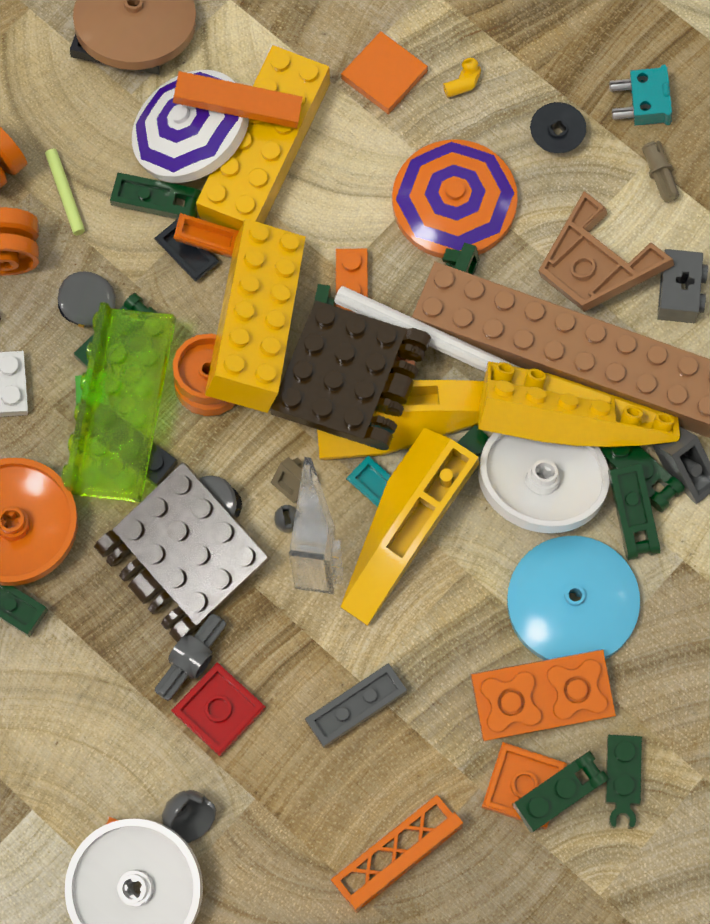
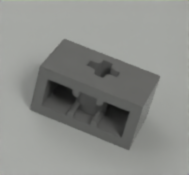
M665 249L664 252L673 259L675 266L661 272L657 320L695 323L698 313H704L706 294H700L701 283L706 284L708 265L703 264L702 252ZM681 284H685L687 290L681 289Z

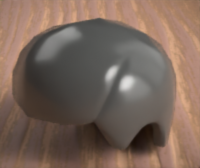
M195 790L181 791L175 794L166 803L162 813L163 825L174 830L187 843L201 838L210 829L216 818L214 804L204 794Z

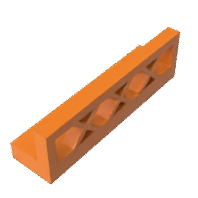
M436 795L334 876L331 882L357 913L462 829L463 822ZM437 806L447 819L435 828L424 827L425 814ZM421 818L420 827L411 826L413 823H415L418 819ZM403 831L419 832L418 842L408 850L397 849L398 835ZM423 832L428 833L426 836L422 838ZM394 839L393 848L385 847ZM378 851L393 853L392 863L382 871L370 870L372 856ZM396 854H402L396 859ZM367 861V869H358ZM351 873L366 874L365 884L352 895L341 882ZM370 875H375L371 880H369Z

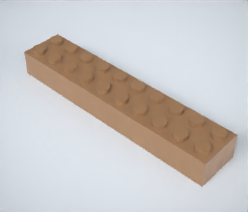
M434 261L412 318L521 368L529 370L539 369L544 373L553 374L678 417L680 427L710 438V359Z

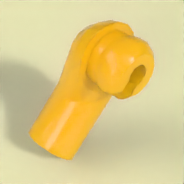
M467 58L462 62L463 69L458 79L443 83L447 98L475 88L481 75V67L478 66V61L475 58Z

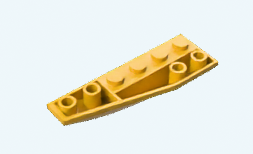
M488 361L478 414V429L540 442L573 446H642L679 441L678 417L553 374L544 373L539 369L529 370L514 367L505 362L495 363Z
M413 380L414 384L406 404L402 405L404 410L401 416L395 417L378 411L375 416L380 415L387 419L389 418L397 425L395 432L392 433L393 438L388 450H379L317 430L320 460L387 455L411 447L424 428L446 436L471 428L474 425L477 426L484 381Z
M427 428L422 430L387 481L340 608L368 626L479 465V457L451 438Z

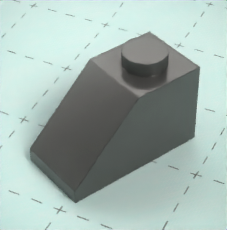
M679 426V441L652 444L663 468L684 485V492L697 504L710 494V461L698 437Z

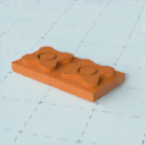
M603 649L470 674L483 741L616 716Z

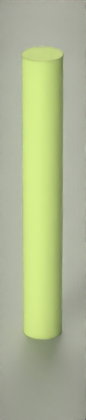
M57 149L47 150L45 155L73 235H81L85 232V228Z

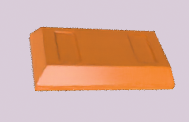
M180 213L173 238L177 242L226 257H232L235 239L239 231Z

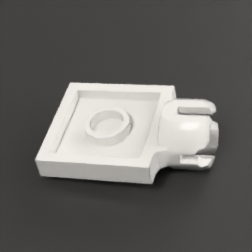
M24 351L0 352V417L28 415Z

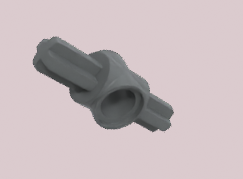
M211 614L194 637L185 635L177 642L168 657L169 663L172 666L154 690L161 698L167 701L171 700L187 678L197 679L205 671L213 657V652L209 648L226 627V623L222 618Z

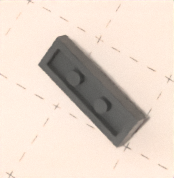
M388 663L306 717L305 721L322 747L326 748L405 695L407 689Z

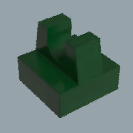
M464 243L461 251L446 248L442 260L447 266L474 275L480 258L475 245Z

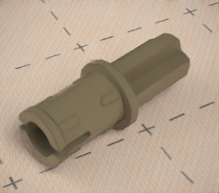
M652 141L642 147V151L649 165V176L655 180L661 199L664 202H671L677 199L679 192L671 174L673 166L668 163L661 142L657 141L655 143V141Z

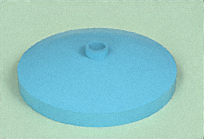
M562 536L537 545L518 563L508 587L507 610L510 623L517 637L537 657L547 660L603 649L606 660L619 651L630 638L639 616L640 592L632 569L614 549L592 538ZM570 593H576V596L581 597V599L572 601L569 595Z

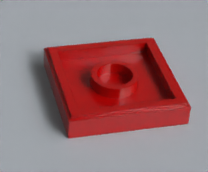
M217 662L180 700L171 712L221 757L265 711L266 707Z

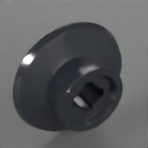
M554 102L546 104L536 111L531 120L530 130L534 141L542 149L552 153H565L581 144L586 134V122L581 112L574 106L567 103ZM559 127L563 132L557 135L553 130Z

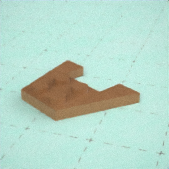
M585 191L582 193L538 270L541 278L584 312L675 266L673 259L652 242L627 263L591 235L589 231L608 213L605 206Z

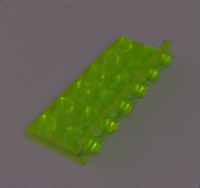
M100 303L99 311L95 312L93 316V341L89 342L87 346V371L83 372L81 376V401L76 404L74 411L75 431L71 433L68 440L69 460L62 470V482L64 487L71 491L72 495L133 502L142 501L176 318L173 314L112 309L108 303Z

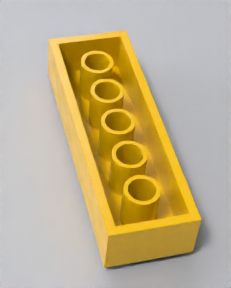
M272 45L253 86L302 96L297 129L249 119L248 128L240 146L228 161L210 173L196 201L200 219L238 231L245 219L264 224L330 86L329 66Z
M249 219L244 220L234 243L205 396L268 413L279 392L306 236Z

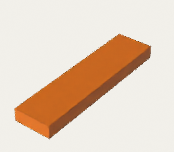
M179 71L173 103L297 129L303 97Z

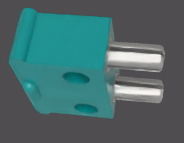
M661 65V68L630 70V79L612 80L609 82L610 91L631 90L633 107L612 109L613 119L634 118V126L657 123L671 124L672 107L668 67L666 65Z

